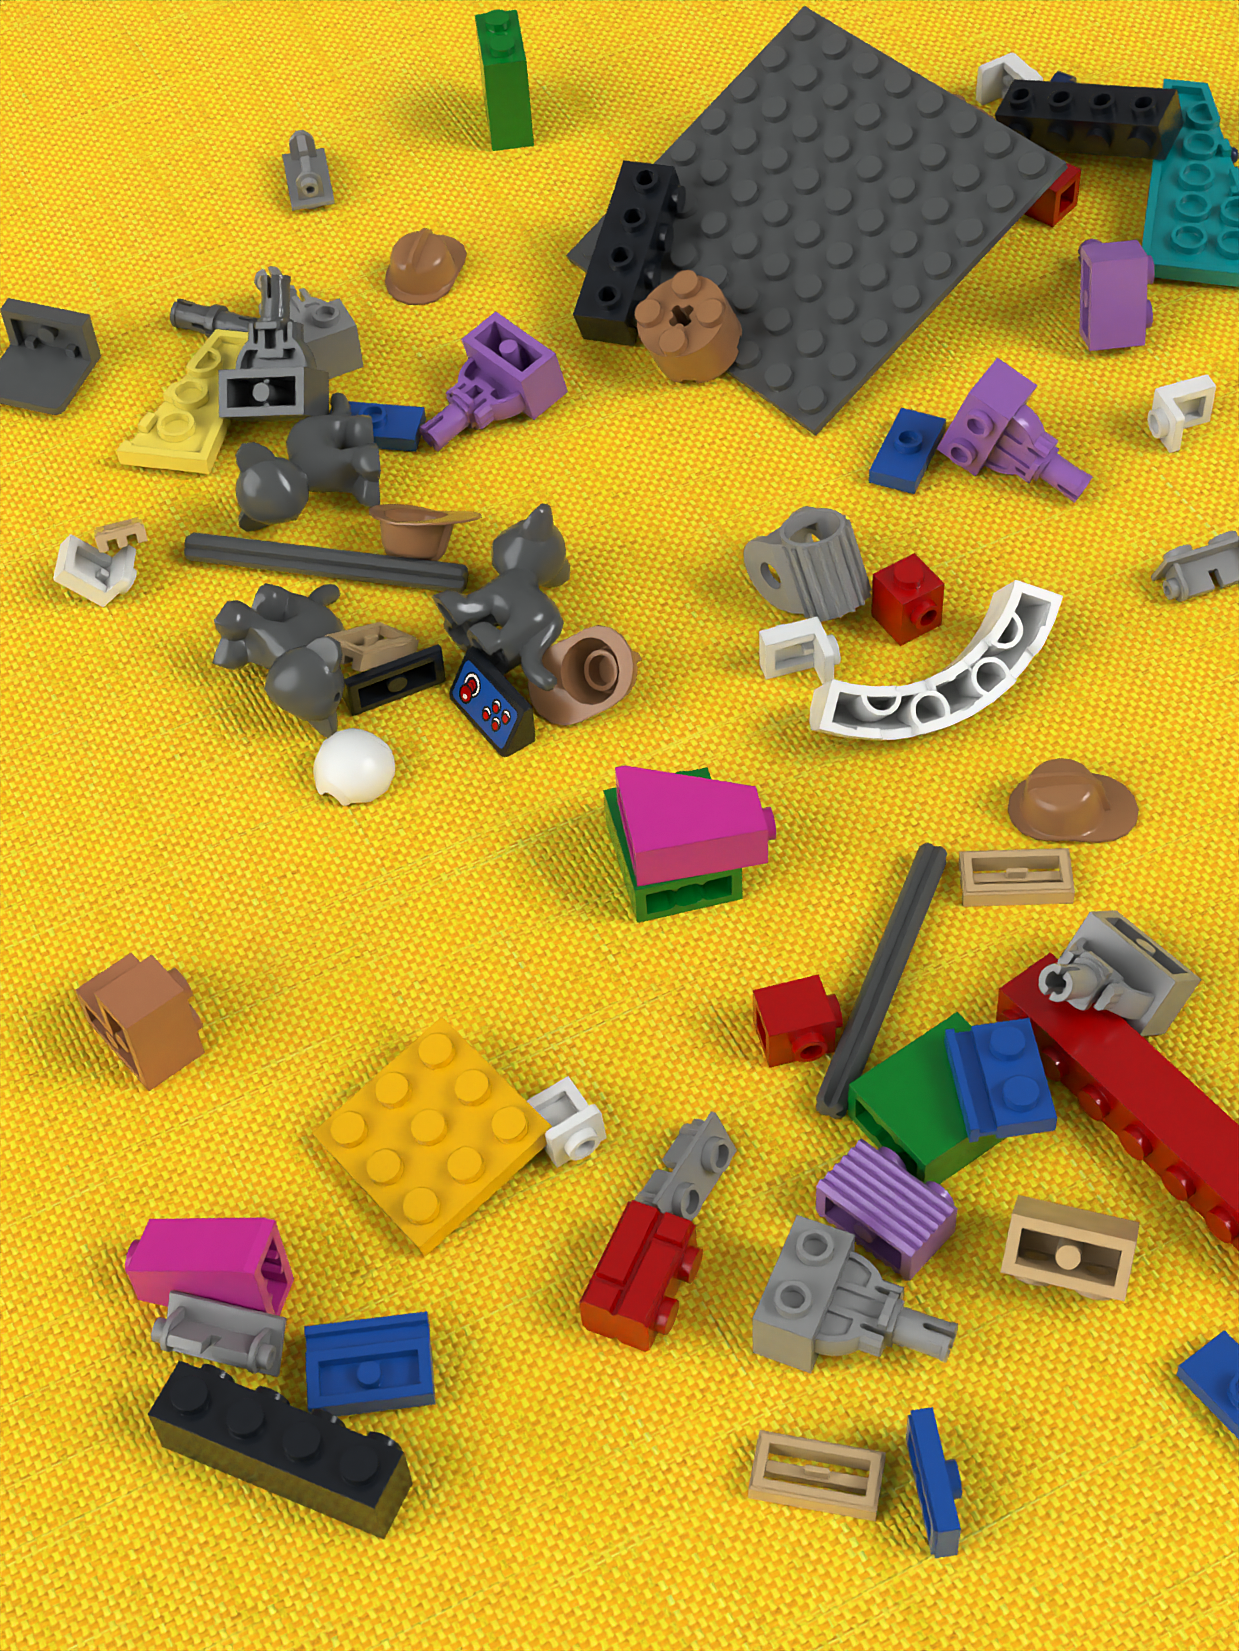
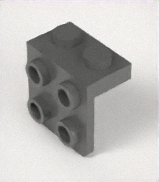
M8 298L0 309L10 341V346L0 359V404L59 415L65 411L101 358L91 317L89 314Z

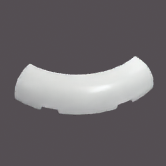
M1014 580L993 593L988 611L971 642L953 662L936 675L919 682L897 687L896 685L866 686L831 679L815 689L810 707L809 723L811 730L845 738L896 740L938 731L976 714L1014 685L1017 677L1024 671L1033 656L1040 651L1056 620L1063 595Z

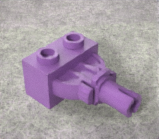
M1097 239L1084 241L1078 249L1080 254L1078 260L1081 264L1079 333L1090 351L1145 345L1146 328H1151L1153 323L1152 305L1150 300L1147 299V284H1152L1155 276L1152 256L1146 254L1137 240L1102 243Z
M494 312L461 339L468 360L459 372L458 383L445 393L449 404L435 417L420 426L419 431L430 447L433 446L434 450L440 451L466 427L475 430L480 428L482 430L493 420L507 419L521 412L535 420L568 392L556 353L499 313Z
M997 358L966 396L937 450L975 477L984 465L999 473L1016 474L1028 483L1033 479L1037 481L1040 477L1075 503L1093 476L1087 474L1082 469L1080 470L1057 453L1059 448L1056 445L1059 440L1045 431L1039 417L1026 405L1037 385Z

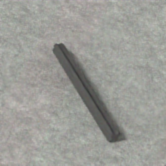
M195 532L186 536L184 543V555L189 561L437 591L454 590L460 593L466 589L468 584V568L464 564Z
M924 843L918 848L817 1094L816 1110L822 1115H829L834 1119H840L846 1115L848 1110L849 1084L862 1075L945 868L947 852L941 846Z

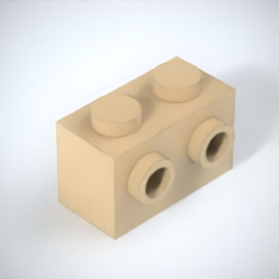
M1018 1195L1011 1216L1000 1273L1013 1275L1017 1280L1030 1285L1048 1286L1051 1284L1073 1289L1078 1294L1095 1300L1116 1299L1125 1302L1140 1222Z

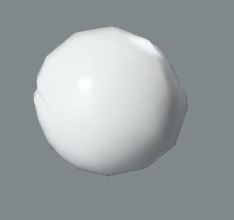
M357 728L336 731L323 741L315 758L313 775L316 790L320 795L329 793L343 806L350 805L351 803L373 801L388 790L395 775V762L392 750L381 738L368 731Z

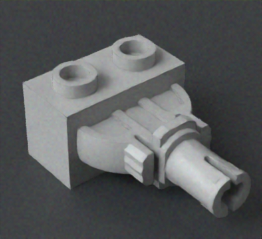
M276 266L268 267L270 275H282L280 269ZM264 268L259 270L254 277V283L260 292V276L267 275ZM290 285V319L304 324V342L309 346L314 355L317 370L329 372V379L364 367L357 325L340 298L325 302L319 298L311 297L305 288L299 289V298L294 285ZM260 303V305H259L258 308H259V314H260V318H261V303Z
M1117 910L1090 911L1058 959L1057 964L1048 965L1041 971L1038 986L1044 995L1051 994L1050 1000L1054 1002L1068 1001L1076 1009L1089 1010L1091 1005L1095 1003L1093 1006L1098 1011L1109 1010L1121 1016L1143 1037L1165 1034L1202 979Z
M799 1215L796 1216L752 1318L753 1353L810 1374L819 1354L842 1356L860 1350L881 1357L883 1349L886 1346L892 1347L893 1344L939 1359L941 1362H947L950 1355L949 1348L952 1349L956 1338L958 1323L948 1322L905 1307V1301H903L904 1287L883 1280L879 1271L868 1259L854 1252V1234Z

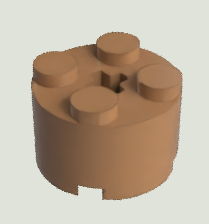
M691 270L680 271L672 279L656 287L635 309L639 337L662 373L670 380L678 383H683L681 380H695L697 384L709 382L723 374L736 360L739 353L737 348L740 336L742 337V327L721 289L710 279L699 276Z

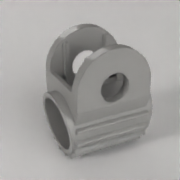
M809 506L801 507L793 512L781 527L767 536H757L745 545L743 552L744 563L752 583L771 605L780 610L793 614H804V617L807 619L818 616L820 622L837 617L841 618L848 612H855V608L865 605L864 601L871 597L869 591L872 589L850 519H846L845 514L842 515L838 511ZM812 534L815 535L820 541L813 542ZM768 564L776 570L781 583L772 576Z

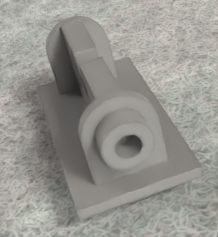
M298 130L294 132L289 139L290 153L282 154L292 211L315 209L320 206L335 204L324 148L316 149L313 136L306 131Z
M1228 531L1211 539L1207 546L1194 550L1191 545H1183L1170 550L1163 555L1164 561L1152 574V581L1166 577L1167 580L1163 581L1165 596L1169 600L1175 598L1179 602L1212 592L1215 589L1209 575L1212 572L1215 573L1221 589L1238 584L1239 536L1237 532Z
M710 1112L705 1121L694 1119L691 1124L687 1123L681 1127L679 1135L662 1159L665 1166L672 1168L673 1171L667 1172L656 1169L643 1190L635 1197V1201L657 1208L660 1213L668 1212L690 1221L698 1215L702 1204L722 1173L728 1168L732 1157L737 1151L716 1112Z
M171 1290L167 1319L161 1317L156 1319L152 1328L151 1340L160 1343V1348L163 1351H175L247 1369L251 1373L256 1374L259 1372L278 1377L280 1374L286 1318Z

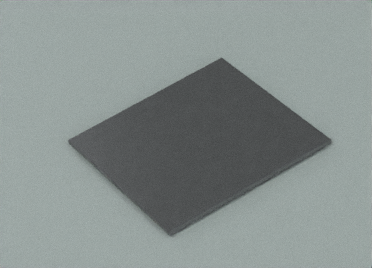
M804 6L654 163L675 166L680 185L684 186L686 190L684 209L681 213L676 214L673 223L674 237L672 247L668 252H664L660 264V284L672 279L678 272L683 270L694 271L697 275L713 281L721 289L742 327V337L740 336L737 346L739 353L734 363L725 372L816 436L1068 167L1064 160ZM605 215L566 255L570 262L586 273Z

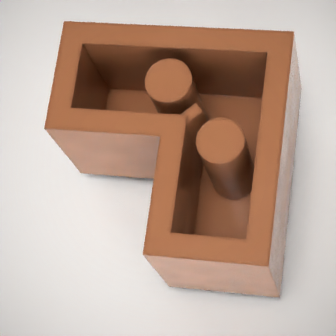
M131 952L75 990L87 1022L148 1091L205 1053L198 1034V1030L203 1028L202 1021L194 1008L188 1003V999L193 996L189 984L176 968L167 971L153 955L140 962Z

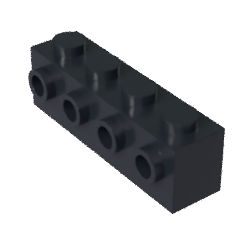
M1018 79L1013 80L995 113V119L1047 151L1166 160L1184 124L1177 89Z
M623 160L573 313L583 339L635 346L638 336L635 309L660 284V264L664 252H668L672 247L674 237L673 223L676 214L681 213L685 206L686 190L684 186L680 185L675 166Z
M179 1360L148 1413L162 1447L381 1539H385L413 1484L405 1453L402 1451L401 1446L390 1437L378 1432H369L365 1436L347 1429L338 1417L327 1411L313 1409L311 1413L293 1407L283 1395L275 1390L258 1386L254 1391L235 1383L234 1379L227 1372L210 1364H203L201 1368H197Z

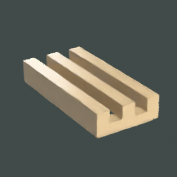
M139 517L96 527V530H94L99 553L109 551L107 541L112 539L117 540L119 548L129 546L126 536L136 534L138 543L148 541L144 524Z
M381 622L325 635L331 636L341 643L343 655L340 664L352 662L351 668L359 672L413 654L417 651L419 643L416 637Z
M1069 848L959 851L958 864L959 871H961L960 884L963 891V907L1072 904L1074 902L1075 889ZM1028 869H1059L1060 871L1028 872ZM1006 870V872L1002 873H973V871Z
M759 1430L748 1487V1498L876 1522L886 1452ZM772 1453L869 1471V1478L833 1472L828 1468L813 1465L800 1466L768 1460V1455ZM764 1477H770V1478H775V1479H781V1480H786V1481H792V1482H797V1483H803V1484H808V1485H814V1486H819V1487H825V1488H830V1489H836V1490H841V1491H847V1492H852V1493H858V1494H863V1495H866V1496L864 1497V1496H859V1495H853V1494H848V1493H842V1492H837V1491H831V1490H826V1489H820V1488H815V1487H809V1486H804V1485H798V1484H793V1483H787V1482H782V1481H776V1480H771V1479H765Z

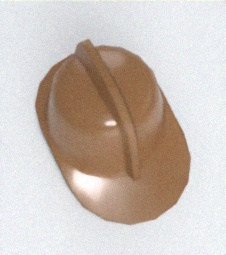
M428 228L404 235L398 239L392 248L390 265L385 277L388 293L395 300L407 305H426L438 301L452 288L465 263L467 252L464 245L455 238L433 234L432 230Z
M382 504L369 508V515L380 520L382 545L386 555L438 561L446 553L454 524L482 518L481 513L436 511L403 504Z
M596 625L583 629L546 650L542 656L543 666L554 674L557 678V684L553 690L545 691L528 680L530 701L538 714L550 723L567 726L582 722L616 705L632 691L637 680V663L642 660L638 652L632 651L625 638L611 627Z
M1064 758L1048 760L1037 766L1026 780L1017 785L1010 795L1008 804L1011 822L1022 834L1035 840L1052 842L1101 843L1115 841L1128 835L1137 823L1139 811L1134 795L1124 784L1109 776L1091 773L1083 764Z

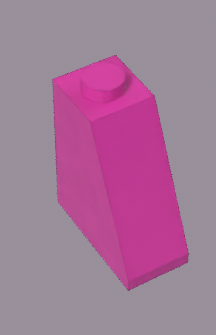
M626 765L615 767L617 802L637 886L768 863V841L776 839V825L771 807H761L756 786Z
M268 1218L149 1219L141 1239H135L130 1245L125 1260V1272L129 1276L138 1300L168 1307L170 1291L175 1290L280 1316L294 1280L276 1220Z

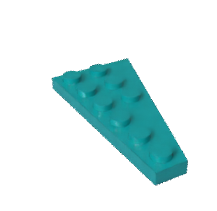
M1164 79L1163 88L1177 89L1184 124L1166 160L1153 159L1141 247L1147 255H1151L1153 258L1154 278L1239 287V168L1233 165L1231 159L1232 149L1229 140L1224 139L1220 129L1221 118L1208 83Z

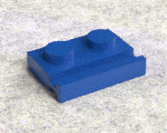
M1030 1018L971 1026V1031L955 1033L954 1028L945 1030L944 1044L969 1143L978 1142L979 1137L995 1135L996 1139L1055 1131L1057 1115Z
M427 1311L304 1327L306 1338L307 1405L309 1413L313 1409H321L338 1417L436 1404L430 1322Z

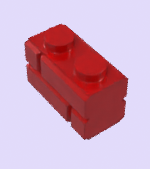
M635 1200L628 1201L579 1302L582 1326L586 1330L610 1339L617 1338L620 1343L641 1351H650L657 1334L668 1335L674 1325L679 1309V1300L674 1299L681 1282L691 1284L699 1270L703 1249L697 1247L696 1225L692 1221L668 1212L660 1213L657 1208Z

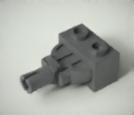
M271 274L270 278L269 275H261V318H257V322L248 324V341L244 344L238 355L236 369L219 370V417L241 422L299 421L310 416L329 415V372L317 370L314 355L309 346L304 342V324L290 319L291 277L288 275Z

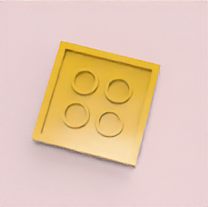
M441 1016L314 1130L312 1134L426 1257L547 1145L545 1133L552 1126Z

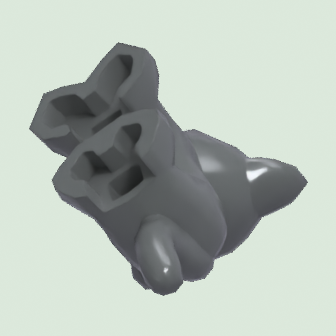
M337 392L332 394L330 399L332 413L304 418L292 427L286 441L289 460L275 457L267 447L258 443H242L235 454L236 463L240 470L236 481V498L241 508L238 520L239 527L248 532L260 530L270 524L297 520L308 502L309 492L352 493L358 502L366 507L380 505L379 478L381 469L379 449L377 443H374L371 416H351V406L347 397L343 393Z
M542 503L527 519L513 524L493 540L491 546L492 565L500 576L468 595L454 590H445L433 595L432 599L445 619L443 623L444 629L460 649L466 652L472 646L478 648L503 676L521 665L525 676L530 682L542 690L550 691L556 686L557 678L543 666L542 656L560 636L564 621L555 602L540 591L539 586L552 588L563 585L570 578V564L566 558L564 538L553 522L551 506Z
M264 584L259 587L251 608L238 600L227 601L214 619V624L221 635V640L212 663L229 670H240L249 662L269 669L266 675L264 690L270 700L290 714L303 721H308L326 738H329L337 731L338 719L336 709L342 699L345 687L344 676L340 667L343 655L341 643L331 636H325L345 630L341 620L326 607L339 598V588L334 584H326L318 587L311 592L309 597L289 592L277 585Z

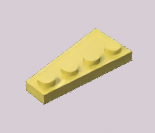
M216 329L186 365L187 374L177 383L172 382L163 393L164 402L154 414L147 412L138 423V434L132 441L124 440L116 450L120 464L210 474L232 421L231 419L219 417V370L236 369L238 355L244 344L248 341V332Z

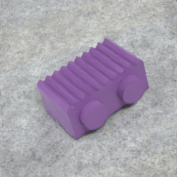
M863 1139L858 1140L855 1147H852L848 1154L844 1155L841 1161L835 1164L832 1171H828L825 1178L820 1179L816 1186V1212L819 1216L825 1217L829 1224H834L837 1229L854 1234L857 1245H862L867 1252H872L876 1259H881L885 1266H890L895 1273L901 1274L903 1279L910 1281L955 1232L957 1207L954 1206L951 1195L938 1183L927 1181L924 1184L907 1172L903 1160L891 1149L880 1147L877 1150Z

